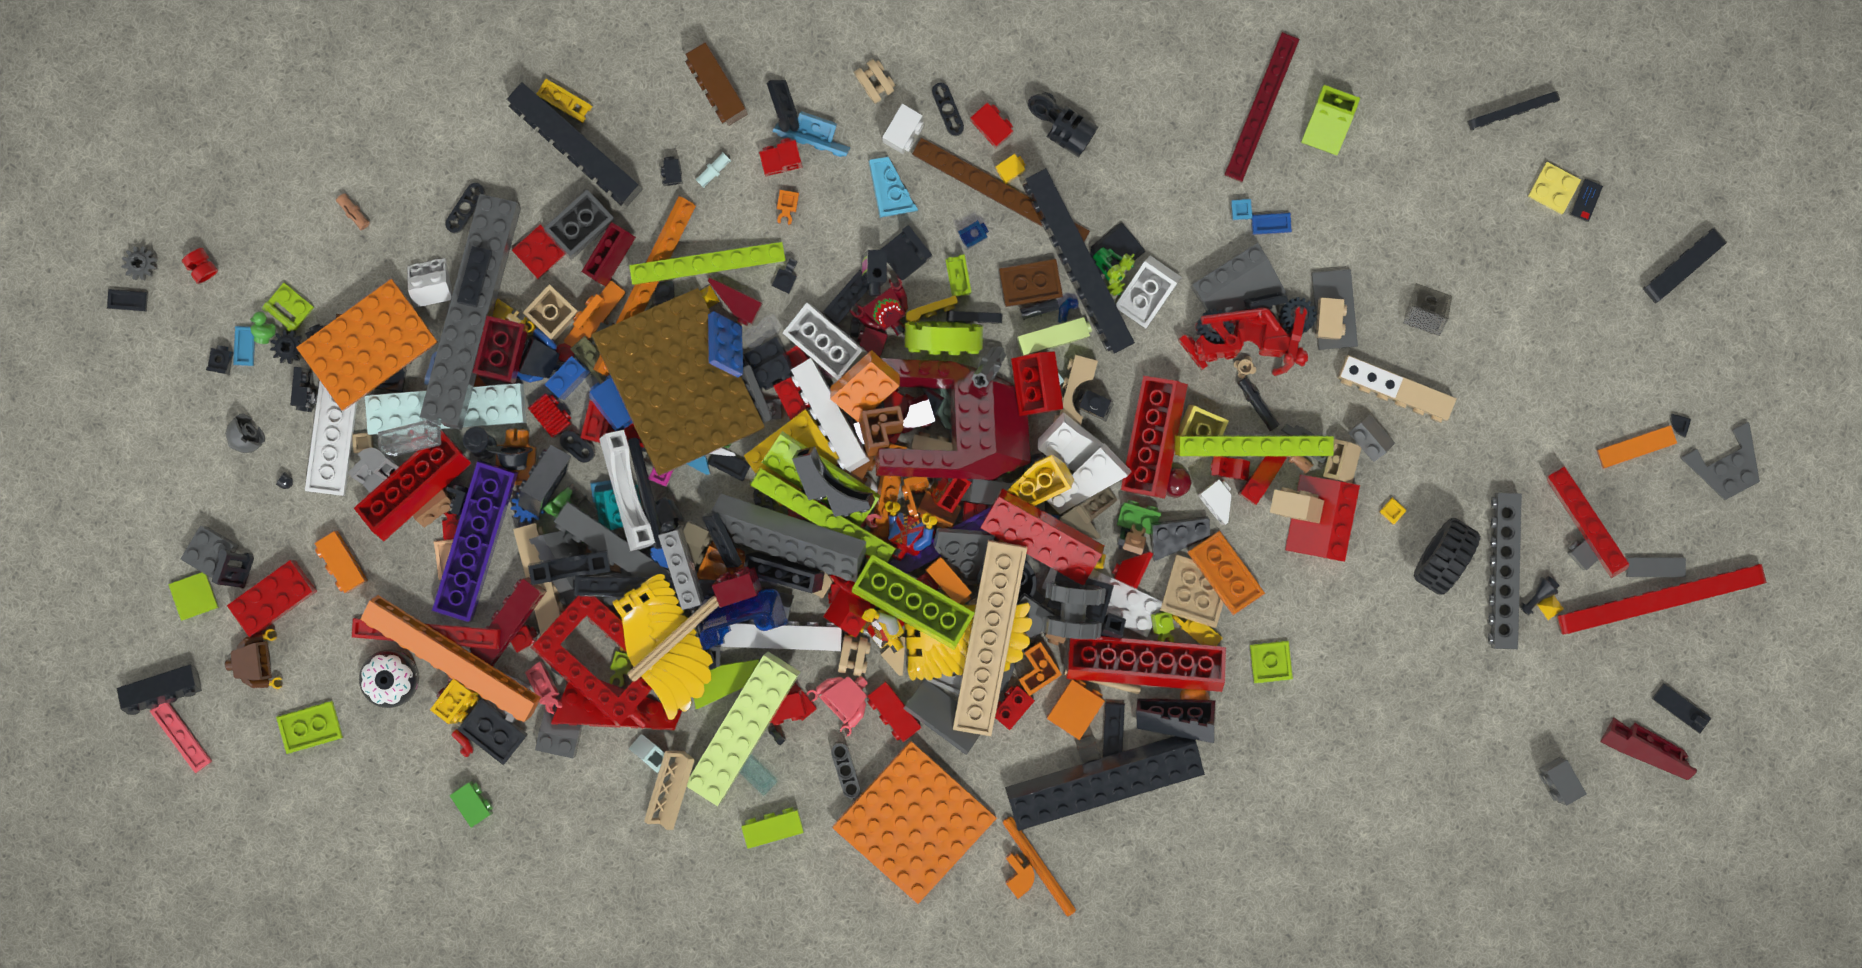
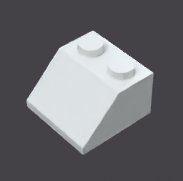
M1215 480L1197 495L1221 525H1226L1229 521L1231 503L1229 491L1231 488L1224 480Z

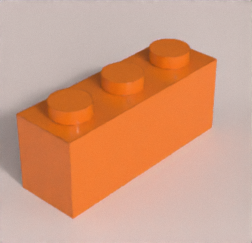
M334 531L314 543L317 547L315 548L317 555L327 563L325 568L330 575H334L337 580L335 584L341 592L349 593L368 581L338 531Z

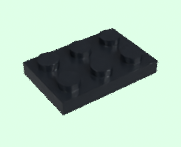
M1058 571L1054 580L1076 582ZM1088 578L1085 582L1086 584L1100 586L1106 589L1104 604L1087 605L1086 618L1104 623L1114 585ZM1049 599L1047 607L1061 611L1062 602Z
M483 699L479 701L458 728L462 734L503 766L528 735L513 722L506 720L503 714Z

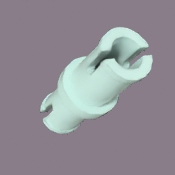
M722 152L712 164L709 163L707 165L708 168L696 178V181L705 188L715 176L718 177L720 175L719 172L731 160Z

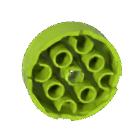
M920 321V323L916 322L915 325V322L905 323V347L908 348L909 352L928 350L929 354L940 355L941 351H948L949 355H960V351H967L968 354H979V350L983 349V325L940 321Z

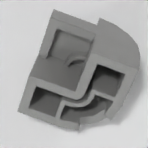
M367 448L358 453L361 460L354 465L348 474L363 484L371 493L399 467L390 457L378 449Z

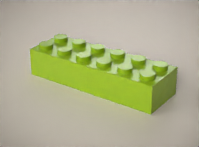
M871 555L852 588V593L953 650L957 647L975 612L874 555Z

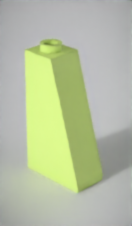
M1083 317L1018 336L1017 342L1021 354L1024 356L1090 336L1089 332H1092L1089 320L1085 321Z

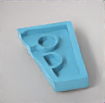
M889 157L869 160L879 217L918 211Z

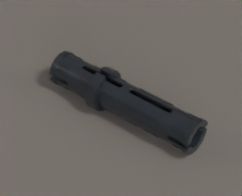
M1248 377L1238 382L1237 385L1247 397V402H1250L1269 432L1277 428L1280 424L1262 400L1259 390L1255 389Z

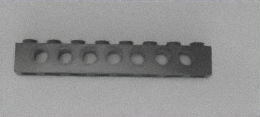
M1495 493V497L1491 499V508L1494 509V516L1491 517V528H1494V536L1490 538V546L1493 547V555L1490 556V567H1493V575L1489 577V584L1493 588L1492 594L1489 595V605L1492 606V613H1489L1488 623L1492 625V631L1488 634V644H1491L1493 649H1518L1522 494ZM1505 507L1510 511V515L1507 518H1504L1501 514L1502 509ZM1503 527L1509 529V535L1506 538L1501 535ZM1504 546L1509 550V554L1506 557H1503L1500 552ZM1504 565L1508 568L1506 576H1502L1500 573V569ZM1503 585L1508 588V593L1505 596L1500 594V587ZM1503 604L1508 609L1505 615H1501L1499 612V608ZM1505 624L1507 627V632L1501 635L1499 632L1500 625Z

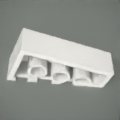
M1104 443L1072 474L1074 482L1071 489L1046 501L1061 514L1127 477L1131 470Z

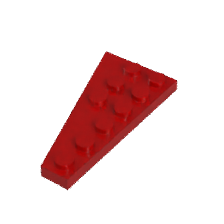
M600 680L617 697L625 690ZM569 682L560 700L562 708L557 707L551 722L554 725L569 724L574 726L641 728L630 717L626 718L621 725L616 726ZM645 697L638 705V709L651 719L644 728L656 730L676 729L682 714L681 710L678 709L675 718L669 720L663 704Z

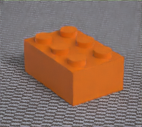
M871 350L830 387V399L859 423L862 411L873 410L900 386V374Z

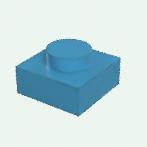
M1251 199L1231 201L1232 221L1252 219Z

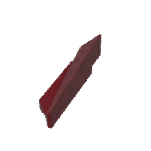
M1613 718L1600 741L1623 754L1685 780H1689L1697 773V769L1689 765L1687 761L1689 756L1685 750L1636 723L1628 728L1619 720Z

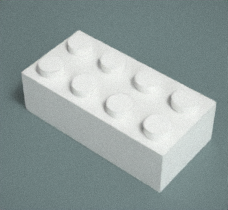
M808 303L804 305L783 332L785 336L837 380L868 354L865 349L818 309Z

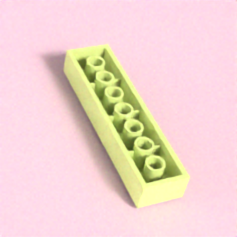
M770 652L763 655L689 777L687 783L689 789L716 806L723 801L801 673L800 671Z

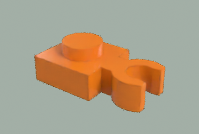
M780 190L777 210H782V213L777 218L778 224H781L783 217L788 218V225L792 224L790 213H796L799 193Z

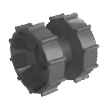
M1052 581L1047 583L1045 597L1062 602L1060 615L1043 617L1042 632L1062 638H1100L1102 623L1087 619L1086 610L1087 605L1104 604L1106 589L1086 583L1081 585L1068 581Z

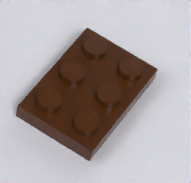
M1056 259L999 269L1005 307L1063 298Z

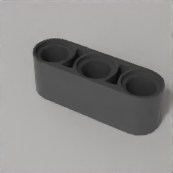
M838 742L831 750L833 762L844 795L848 798H855L860 792V783L848 746L845 743ZM838 746L843 747L846 751L842 757L835 754V748ZM843 765H848L851 768L849 775L841 773L840 768ZM848 784L856 785L857 791L854 794L847 792L846 786Z

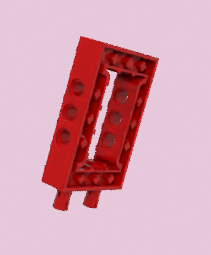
M577 596L530 648L616 726L621 725L626 718L630 717L643 729L651 719L638 709V705L652 690L648 683L640 677L633 681L617 697L560 645L587 616L588 621L592 625L595 624L606 634V638L612 639L620 647L621 651L627 653L623 622L595 596Z

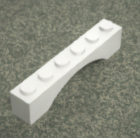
M620 430L607 433L599 440L629 549L633 551L649 547L655 541L650 523L641 508L635 491L625 432Z

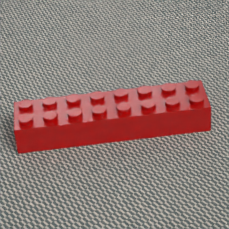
M1102 636L1096 639H1069L1067 679L1222 692L1225 685L1226 647Z

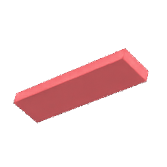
M170 703L160 704L157 708L150 710L153 717L195 773L212 762Z

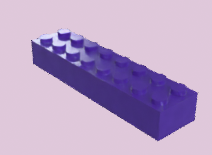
M482 460L477 462L432 611L467 622L473 620L518 475L517 471L508 470Z

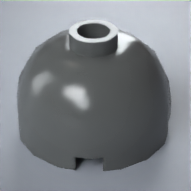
M245 414L237 415L228 423L225 432L229 447L241 453H252L265 442L263 431L259 426L258 430H256L251 423L252 418Z

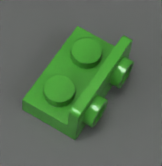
M1128 500V503L1123 502L1117 525L1131 529L1134 524L1137 531H1142L1145 528V533L1151 535V523L1158 522L1161 513L1157 512L1158 508L1147 505L1146 508L1139 507L1138 502Z

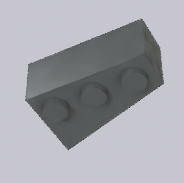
M567 530L565 533L559 531L529 539L530 543L534 544L540 554L538 557L541 561L580 555L577 542L571 538L573 534ZM575 576L552 582L559 593L574 590Z

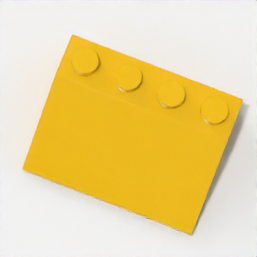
M806 409L744 455L755 474L759 467L799 491L803 489L761 463L782 431L808 448L815 446L818 455L835 466L839 464L837 452L833 453L828 445V442H830L827 435L824 436L818 427L820 426L818 421Z

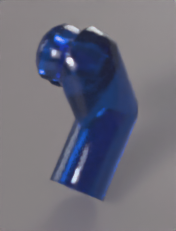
M1068 297L1060 305L1057 322H1067L1068 311L1071 308H1078V299Z

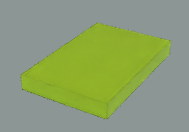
M333 701L276 717L286 754L344 738Z

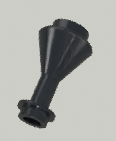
M1550 576L1546 578L1541 577L1535 595L1527 604L1522 602L1520 609L1528 616L1534 614L1532 609L1541 600L1558 594L1557 589L1560 585Z

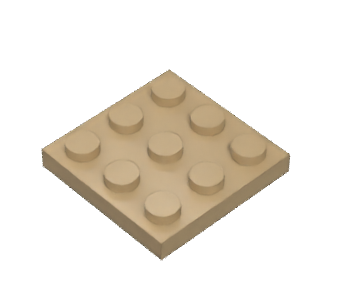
M1176 555L1160 610L1216 628L1224 602L1192 559Z

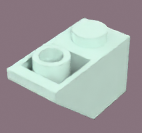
M641 734L629 749L658 774L665 753Z

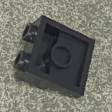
M779 336L744 354L760 389L769 390L773 388L776 381L781 380L782 382L792 377L791 369L794 366Z
M294 367L290 406H295L298 411L312 412L317 403L318 393H316V389L309 388V385H312L313 374L310 373V369Z

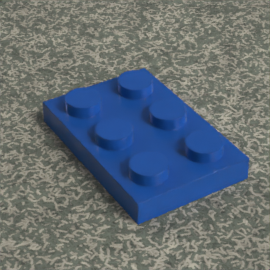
M713 311L708 314L709 363L736 377H740L743 375L742 326Z

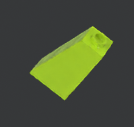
M760 659L724 664L710 670L712 680L708 684H704L705 691L703 696L698 699L694 698L695 709L702 708L744 688Z

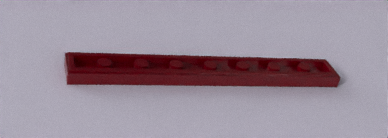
M1283 32L1281 33L1224 176L1241 183L1243 182L1300 39Z

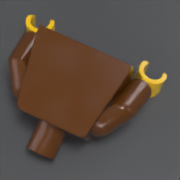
M269 629L265 634L258 633L251 637H245L237 645V649L231 651V659L225 661L226 670L233 671L235 679H241L242 683L251 688H269V686H272L275 689H280L282 686H276L274 681L282 680L283 678L278 676L273 680H269V678H272L268 645L267 641L264 642L266 639L269 641L277 639V637L271 639L268 637L269 632L275 630Z

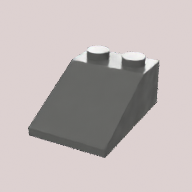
M559 694L555 698L560 701L563 694ZM555 704L553 705V710H554V712H556V710H557V707H556ZM545 709L535 750L572 759L575 758L583 725L551 724L554 714L547 712Z

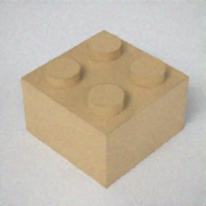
M549 284L525 309L523 314L550 339L555 341L574 321L573 318L579 311Z
M1282 487L1281 491L1274 490L1270 513L1320 523L1324 500L1318 499V495L1310 492H1299Z

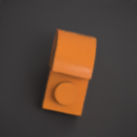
M1011 852L1006 856V860L1017 873L1006 881V885L1019 899L1032 887L1035 877L1034 870L1030 863L1023 867L1024 861L1018 854L1014 856Z

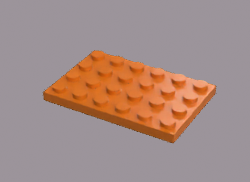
M390 279L296 348L340 409L344 411L429 350L438 341L394 280Z

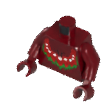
M896 276L898 281L892 283L889 279L891 287L882 293L881 296H878L863 308L855 304L858 307V311L854 313L850 309V313L857 317L867 328L876 331L883 330L884 332L892 328L896 335L899 336L905 331V326L900 320L906 316L908 298L900 277Z

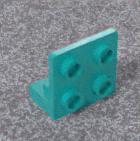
M634 485L639 503L642 508L638 485ZM613 489L593 492L599 523L610 530L623 527Z

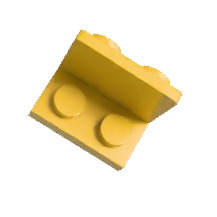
M452 679L430 711L447 724L462 723L468 716V709L474 707L480 700L478 697L480 694L466 688L458 680Z

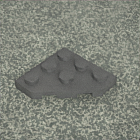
M937 528L933 545L965 585H977V574L984 563L988 540L994 541L995 536L987 531Z

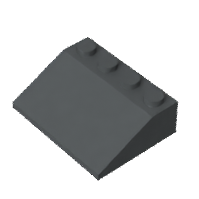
M1258 243L1190 286L1206 311L1216 308V311L1219 309L1223 310L1222 313L1250 310L1245 307V299L1278 292L1287 294L1269 259Z

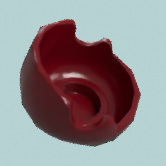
M1171 469L1166 492L1168 497L1179 498L1190 490L1192 481L1190 474L1185 469Z

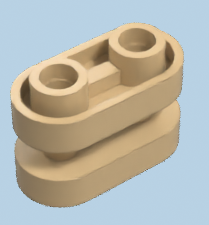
M872 59L866 63L869 68L868 70L863 72L859 68L854 71V74L870 99L876 104L881 100L880 93L884 91L889 95L894 92L893 87L895 84L889 76L886 78L883 74L884 68L879 60L875 62ZM873 75L880 84L875 88L868 79Z
M845 634L838 672L846 674L847 668L854 669L853 675L861 676L862 673H866L868 662H865L864 658L865 654L870 652L871 643L868 642V638L860 637L859 642H853V636ZM850 649L858 650L856 662L848 660Z

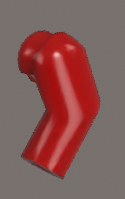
M458 729L454 730L451 736L463 746L460 753L464 757H469L474 751L471 742Z

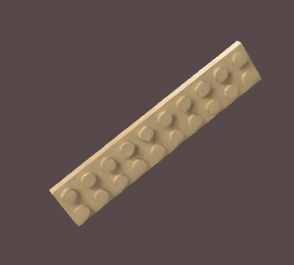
M988 540L953 730L985 736L992 735L1027 547Z

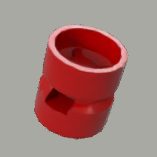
M198 248L182 259L186 269L192 271L191 276L196 284H201L218 273L214 263L208 261L209 256L204 248Z

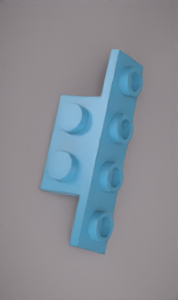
M802 111L798 117L800 127L798 131H792L789 128L787 132H782L778 123L773 129V132L782 138L790 137L800 144H810L818 150H828L839 157H846L851 148L833 142L837 123Z

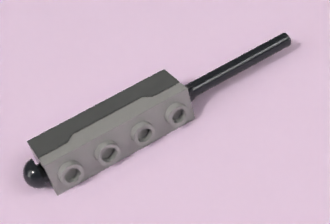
M667 521L663 523L661 527L662 532L658 536L682 610L690 608L693 615L698 610V605H701L705 599L682 526L676 527L673 522ZM700 622L696 629L699 638L705 643L703 650L711 655L713 663L708 667L709 670L717 668L703 622Z

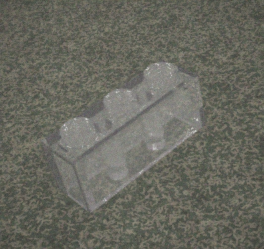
M429 420L378 432V450L391 457L441 445V426Z

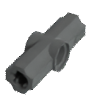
M1000 346L992 347L988 354L983 356L972 377L976 387H987L989 382L996 377L1006 357L1004 348Z

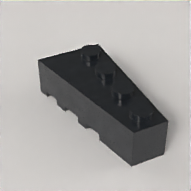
M1137 698V729L1214 743L1216 700Z

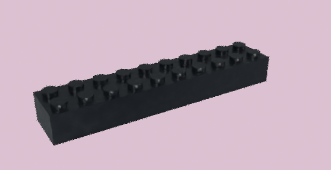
M1047 168L1024 179L1025 184L1022 187L1027 196L1031 195L1033 199L1031 204L1035 212H1040L1043 218L1040 222L1044 230H1049L1051 234L1049 240L1054 248H1058L1060 262L1062 265H1067L1069 271L1066 273L1071 283H1076L1078 288L1075 291L1080 300L1084 299L1087 305L1084 307L1087 315L1093 317L1096 322L1093 326L1097 334H1102L1104 340L1101 342L1106 352L1110 351L1112 354H1115L1135 344Z
M1173 736L1005 787L1017 829L1020 831L1205 775L1196 740Z

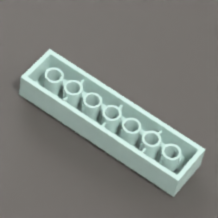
M524 384L473 387L463 428L527 423ZM426 391L365 396L368 435L454 428L445 427L443 424L437 425L424 422L420 418Z

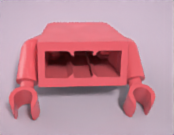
M859 676L855 681L850 677L845 679L842 677L829 678L818 685L816 689L808 691L807 695L814 692L816 697L811 701L820 698L844 723L841 726L840 732L843 728H848L850 732L846 736H850L852 727H855L864 716L866 708L864 700L867 696L862 689L868 683L862 676Z

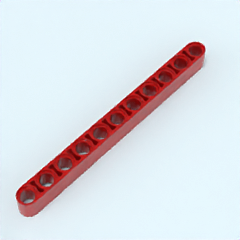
M1756 564L1753 567L1736 569L1733 572L1701 578L1698 581L1681 583L1679 586H1670L1659 591H1650L1639 596L1634 595L1623 598V600L1607 602L1604 605L1587 607L1585 610H1576L1565 615L1560 614L1557 615L1561 634H1570L1767 583L1762 564Z

